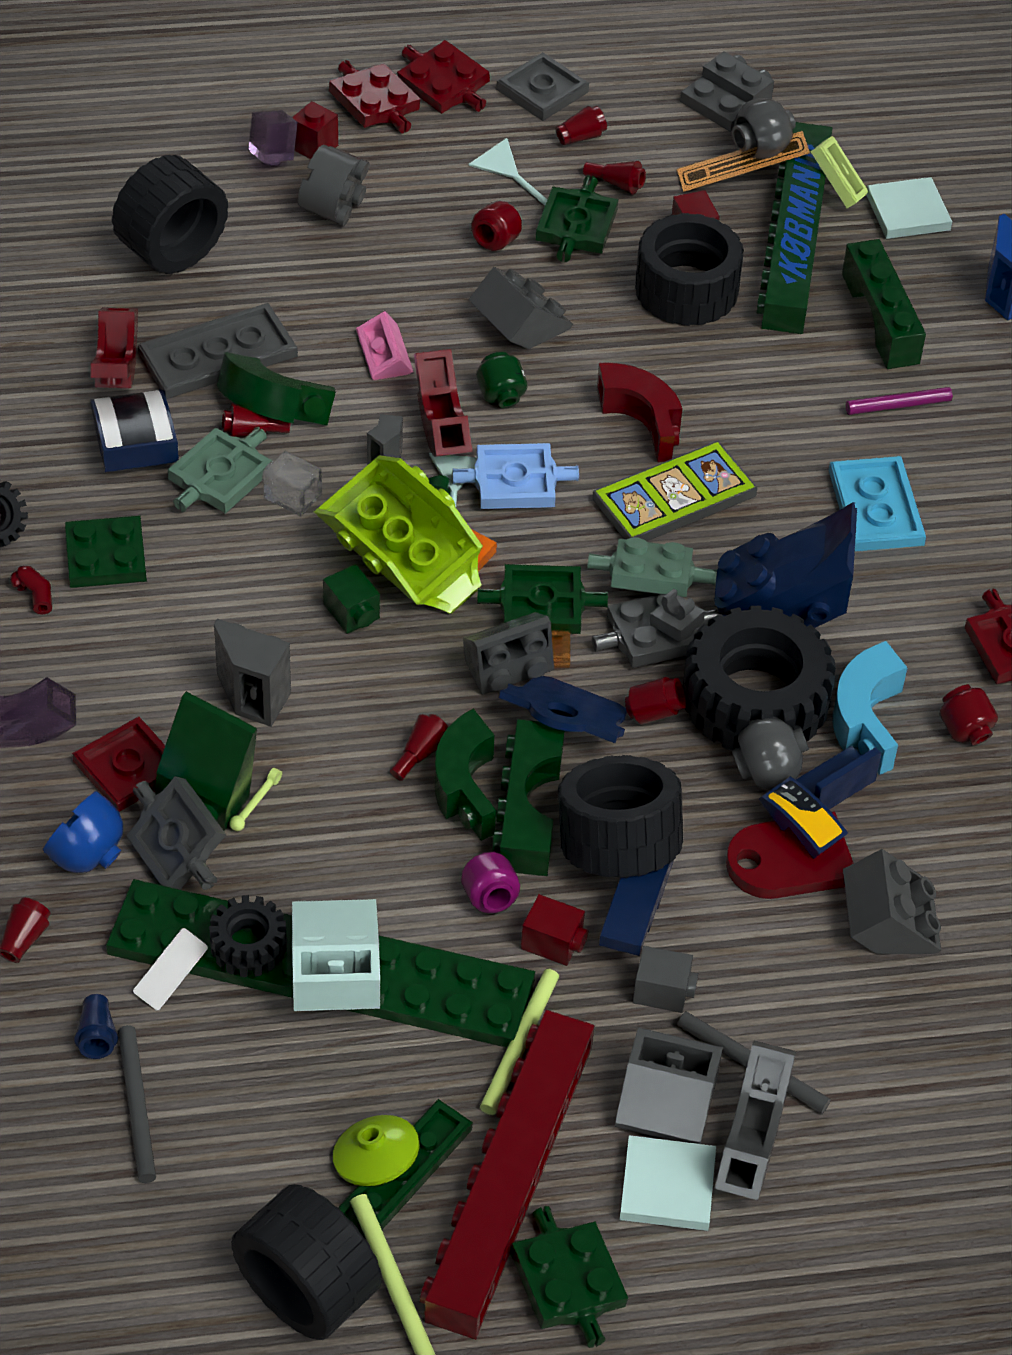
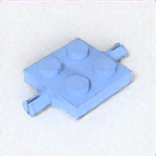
M550 443L477 445L475 468H453L452 470L453 484L475 483L480 494L481 509L555 507V487L557 481H579L578 465L556 466L555 461L551 457Z

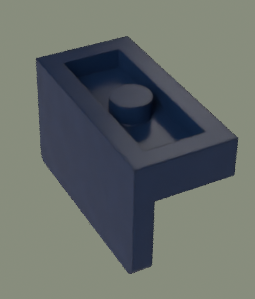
M851 745L796 780L811 791L828 809H831L876 781L882 753L875 747L861 755Z

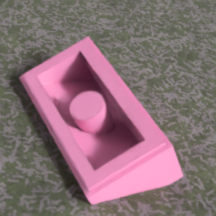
M386 311L356 328L373 380L413 373L399 327Z

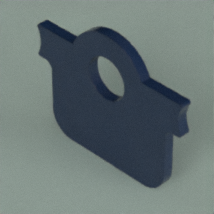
M540 676L533 678L522 687L508 684V687L500 690L499 693L500 699L528 709L536 720L555 729L569 732L585 731L613 743H616L617 738L623 737L625 729L619 726L626 718L627 710L624 706L552 677ZM555 709L565 711L573 715L574 717L561 716L553 713L550 710Z

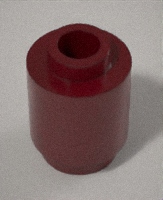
M668 677L630 687L629 696L625 698V707L629 717L636 719L641 725L677 715L680 709L686 708L687 704L686 694L678 678L669 679Z

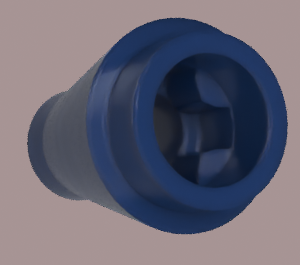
M91 994L83 1000V1010L74 1038L80 1053L87 1058L101 1059L107 1057L112 1053L118 1042L117 1032L109 1010V1001L107 997L101 994Z

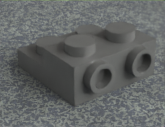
M723 51L703 66L702 77L681 91L680 102L731 132L740 110L741 102H748L758 98L772 100L774 80H772L771 75L766 70L760 69L757 71L748 66L742 56L738 54L731 56Z

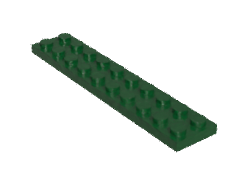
M133 879L106 944L107 955L153 965L180 930L185 928L208 946L207 951L188 974L293 998L292 915L284 914L287 948L286 952L283 951L284 958L280 963L275 961V968L270 972L265 966L262 967V975L255 977L254 970H248V977H240V969L236 968L233 975L227 973L226 964L220 968L216 963V957H213L211 953L210 920L213 914L217 915V908L221 904L228 909L227 900ZM246 928L235 932L232 935V939L242 944H252L263 939L265 935L260 930ZM378 935L380 1009H350L347 1011L508 1048L510 1041L515 1039L522 1016L528 1005L535 981V971Z

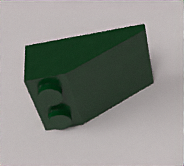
M186 691L181 697L156 772L155 794L157 795L162 792L175 776L186 779L223 831H225L229 826L230 819L238 814L250 796L257 728Z

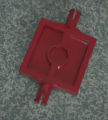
M446 40L426 53H420L411 45L403 48L402 56L411 61V63L399 70L397 76L419 98L441 114L461 103H468L478 112L484 109L486 100L477 95L476 92L479 88L490 82L488 70Z
M348 60L342 61L339 64L338 71L344 76L329 81V92L364 128L378 123L389 122L402 134L404 131L406 133L410 130L411 123L404 115L419 110L421 99L385 63L361 71L355 69Z
M993 588L991 591L990 589L985 591L982 595V599L990 610L985 614L967 618L965 630L997 685L1012 681V605H1005L998 591Z

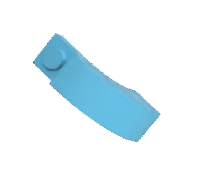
M887 641L864 650L846 666L839 680L833 710V728L841 748L845 750L852 745L854 748L858 747L860 754L863 755L876 747L882 753L878 768L879 775L893 769L898 744L875 716L872 707L882 700L901 693L907 672V666Z

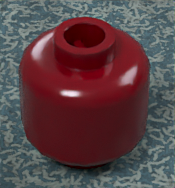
M500 200L491 202L479 210L471 222V231L474 239L480 246L491 251L501 250L518 238L522 230V220L518 211L508 202Z
M969 684L955 688L943 697L942 701L944 704L940 708L939 715L951 737L956 742L970 741L972 745H978L993 735L991 729L998 721V714L984 690L981 688H971Z

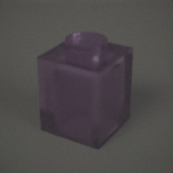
M282 110L252 112L248 151L266 165H279L280 161H292L294 159L297 121Z

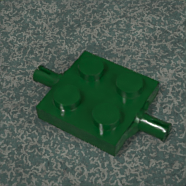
M586 176L581 189H565L552 186L536 229V241L560 245L556 257L561 262L563 257L564 262H568L571 259L574 248L603 253L618 210L619 199L595 193L598 180L594 176H592L591 182L590 176Z
M505 564L504 581L501 584V589L478 588L477 604H500L504 614V623L536 612L548 616L551 621L552 633L581 634V615L584 608H607L608 591H585V587L581 582V566Z
M544 1206L542 1210V1207H540L532 1215L541 1234L537 1237L512 1243L510 1254L541 1330L561 1324L579 1325L587 1347L594 1348V1344L597 1347L606 1340L597 1318L605 1312L626 1307L628 1295L596 1221L571 1228H558L551 1213V1208Z

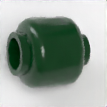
M495 352L486 356L476 371L483 398L491 405H499L501 408L512 407L520 401V397L525 394L528 388L519 359L513 355H508L506 352Z

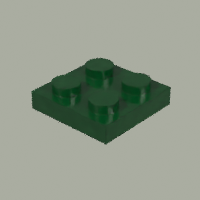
M141 515L65 522L70 588L147 582Z

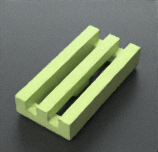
M833 136L824 140L811 151L846 208L856 204L868 193L866 186Z

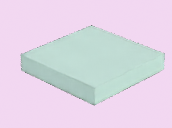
M932 177L867 185V198L886 239L951 231L952 220Z
M629 1135L620 1220L708 1231L716 1146Z

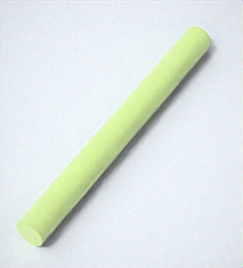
M545 969L524 1011L515 1039L510 1041L483 1098L480 1109L486 1114H496L502 1095L506 1092L511 1082L517 1059L519 1057L522 1058L526 1050L525 1045L529 1030L533 1023L538 1024L554 990L559 974L552 969Z
M361 1194L354 1197L350 1203L364 1236L378 1260L382 1278L415 1355H436L367 1195Z

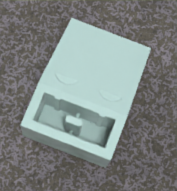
M376 899L292 902L294 1011L380 1009V960Z

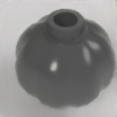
M765 98L750 100L741 107L736 116L732 129L733 141L741 152L757 147L756 153L750 155L753 158H772L784 151L791 142L793 129L796 126L795 118L791 111H785L783 106L774 100Z
M779 717L759 718L750 720L749 725L739 732L737 737L740 747L732 750L743 780L752 777L756 786L771 790L790 776L794 779L798 777L803 764L802 752L809 750L801 727L793 730L790 725L786 724Z

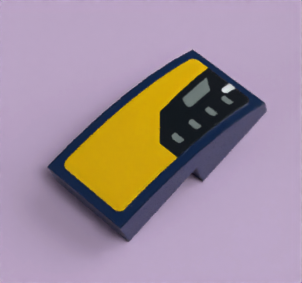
M791 776L759 798L781 830L785 831L790 827L813 859L848 834L847 830L832 812L811 791Z

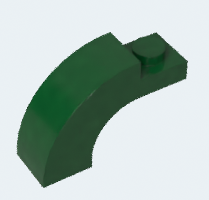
M224 352L217 383L219 391L237 405L257 414L288 423H294V419L328 425L336 393L335 387L289 378L269 370L258 358Z
M473 708L458 717L447 728L440 739L435 758V796L445 819L458 814L465 828H472L482 841L494 835L496 809L471 776L479 767L493 760L495 735Z

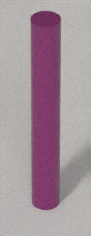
M950 387L850 400L846 401V412L848 415L947 402L952 401L953 394Z

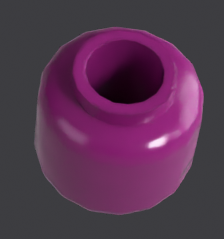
M496 852L479 854L467 862L462 870L461 882L471 904L480 912L490 914L506 910L519 896L520 882L510 861L502 854Z

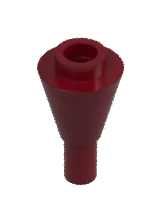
M640 161L610 163L606 165L586 162L583 167V174L585 176L602 178L604 181L631 194H635L638 189H641L646 179V171L642 168Z
M231 404L229 411H223L222 431L227 432L229 436L238 438L246 437L255 427H260L265 433H290L291 423L272 419L244 407Z
M424 714L418 715L404 748V754L390 770L394 778L403 781L416 763L421 762L437 750L440 739L448 728L447 724L440 717L434 714H429V716Z

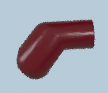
M19 566L18 570L11 574L10 581L12 586L17 587L18 591H24L28 588L32 592L33 611L41 615L50 613L52 611L50 582L33 567Z

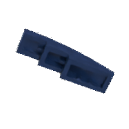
M674 860L670 864H666L662 869L649 872L646 875L620 878L600 934L599 946L640 956L656 909H659Z

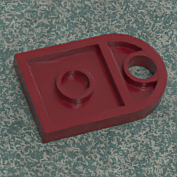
M835 811L832 812V814L837 818ZM775 821L750 825L740 830L730 841L726 858L727 872L734 884L752 896L765 899L845 887L843 869L854 864L844 837L813 859L790 827L782 831ZM751 859L758 864V867L746 869L741 867L738 861Z

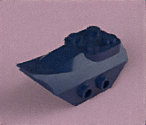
M855 502L781 539H778L773 533H765L754 537L751 541L733 550L725 552L718 561L714 602L719 614H722L724 617L727 615V611L739 607L741 611L749 610L750 606H761V610L772 611V607L782 609L783 614L790 617L792 614H795L804 620V625L809 626L811 624L816 628L847 613L854 573L857 522Z

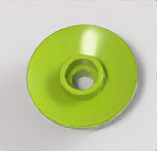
M377 1115L365 1118L350 1126L339 1137L333 1150V1163L338 1174L349 1183L359 1186L381 1185L396 1179L411 1167L419 1152V1138L415 1128L403 1118L393 1115Z

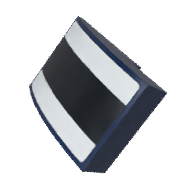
M163 390L90 399L105 472L174 463L179 460L178 441Z

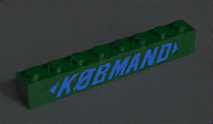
M796 122L793 134L803 131L810 154L780 162L778 176L784 177V179L777 178L775 198L781 199V201L774 200L771 221H777V224L770 223L767 242L768 244H774V247H766L764 267H770V270L763 269L760 290L767 292L759 293L756 314H763L761 329L803 334L826 178L811 151L832 136L833 127Z

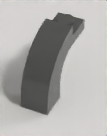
M754 1040L735 1117L724 1147L715 1189L754 1200L759 1199L777 1136L797 1051Z

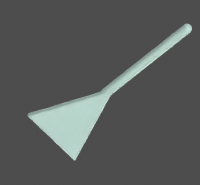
M507 138L469 163V166L513 178L544 206L546 205L548 199L518 174Z
M429 453L440 475L449 478L448 489L456 507L457 492L464 483L453 484L452 470L453 468H475L477 457L458 455L435 457L432 453Z

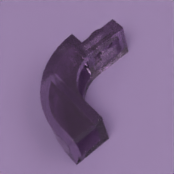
M48 677L21 693L0 696V748L40 744L54 739L76 726V694Z

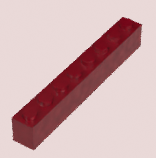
M545 1010L540 1025L532 1024L525 1045L529 1049L525 1059L520 1057L517 1059L512 1073L511 1082L515 1083L511 1094L504 1092L498 1106L496 1117L500 1118L499 1124L496 1129L489 1128L485 1136L482 1153L486 1155L482 1165L474 1164L467 1182V1190H470V1194L466 1202L459 1201L455 1208L451 1226L455 1230L451 1240L444 1238L440 1244L435 1264L440 1265L435 1278L428 1276L423 1285L419 1302L425 1304V1323L475 1340L477 1339L510 1256L512 1243L516 1241L591 1053L595 1025L549 1010Z

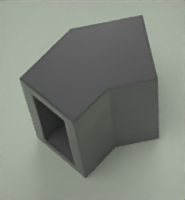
M380 414L378 425L367 432V465L379 455L401 458L403 449V416Z

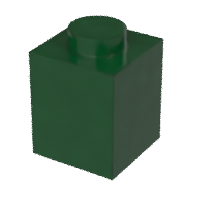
M356 564L323 579V604L346 634L359 628L367 627L380 619V593Z

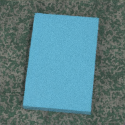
M901 456L830 462L829 474L839 509L841 510L852 502H855V508H857L855 551L925 545V531Z

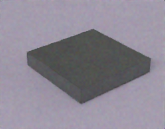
M542 52L497 80V90L544 121L589 92V83Z

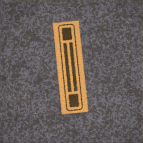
M803 131L794 133L789 145L782 152L771 158L756 159L750 156L756 153L757 147L744 152L740 150L677 169L683 192L810 154Z

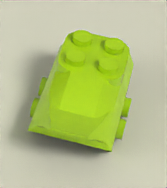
M379 455L314 511L320 519L332 528L340 543L347 550L357 552L362 557L365 565L374 574L381 572L416 605L424 604L452 614L475 594L482 585L478 572V555L483 545L456 509L453 498L444 489H435L429 483L426 474L419 467L413 466L411 468L401 458Z

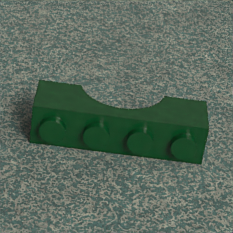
M880 239L848 243L846 245L842 276L852 297L865 296L869 303L875 327V346L886 369L920 364L926 332Z
M517 719L515 735L508 734L505 758L512 759L511 766H503L501 790H508L507 798L499 797L497 822L504 823L502 831H494L492 852L506 857L516 873L548 877L553 819L538 812L530 804L527 797L537 787L559 780L564 731L549 727L539 721Z

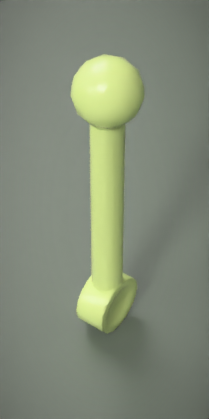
M276 768L271 769L265 783L241 813L230 819L229 826L232 830L241 831L244 828L245 819L273 785L278 784L282 777V771Z

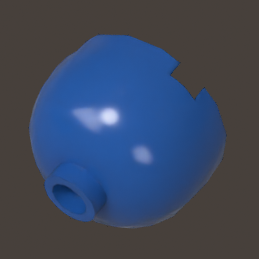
M95 791L72 811L74 815L66 824L61 823L43 848L44 853L49 856V859L64 870L74 873L90 872L98 865L106 869L122 852L117 847L123 835V821L120 813L105 796Z

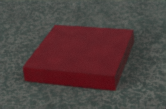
M138 716L73 752L72 756L73 762L120 812L139 801L133 793V788H138L136 785L139 782H148L153 792H155L156 772L165 744Z

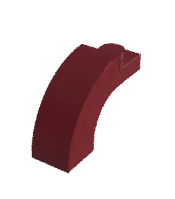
M102 307L98 311L97 352L95 359L91 362V378H95V388L132 387L137 354L138 308Z
M452 350L415 353L414 360L419 388L417 396L426 440L432 455L437 457L473 452L468 415L464 416L459 402Z
M599 363L597 392L602 414H625L641 421L651 434L657 462L671 460L673 447L679 446L683 409L675 392L663 380L646 370L626 364Z

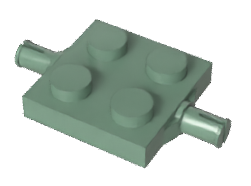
M255 427L245 438L229 436L218 428L213 429L168 469V480L185 489L182 494L173 500L175 507L178 510L181 508V511L184 512L196 500H202L226 514L273 471V461L255 449L262 441L267 439L265 431L260 429V427Z
M641 538L619 539L617 551L612 556L589 553L587 569L610 571L612 588L658 594H668L672 589L677 590V595L687 597L688 587L693 582L715 585L717 569L695 567L692 561L693 548L684 547L682 544L675 542L666 544L650 543Z

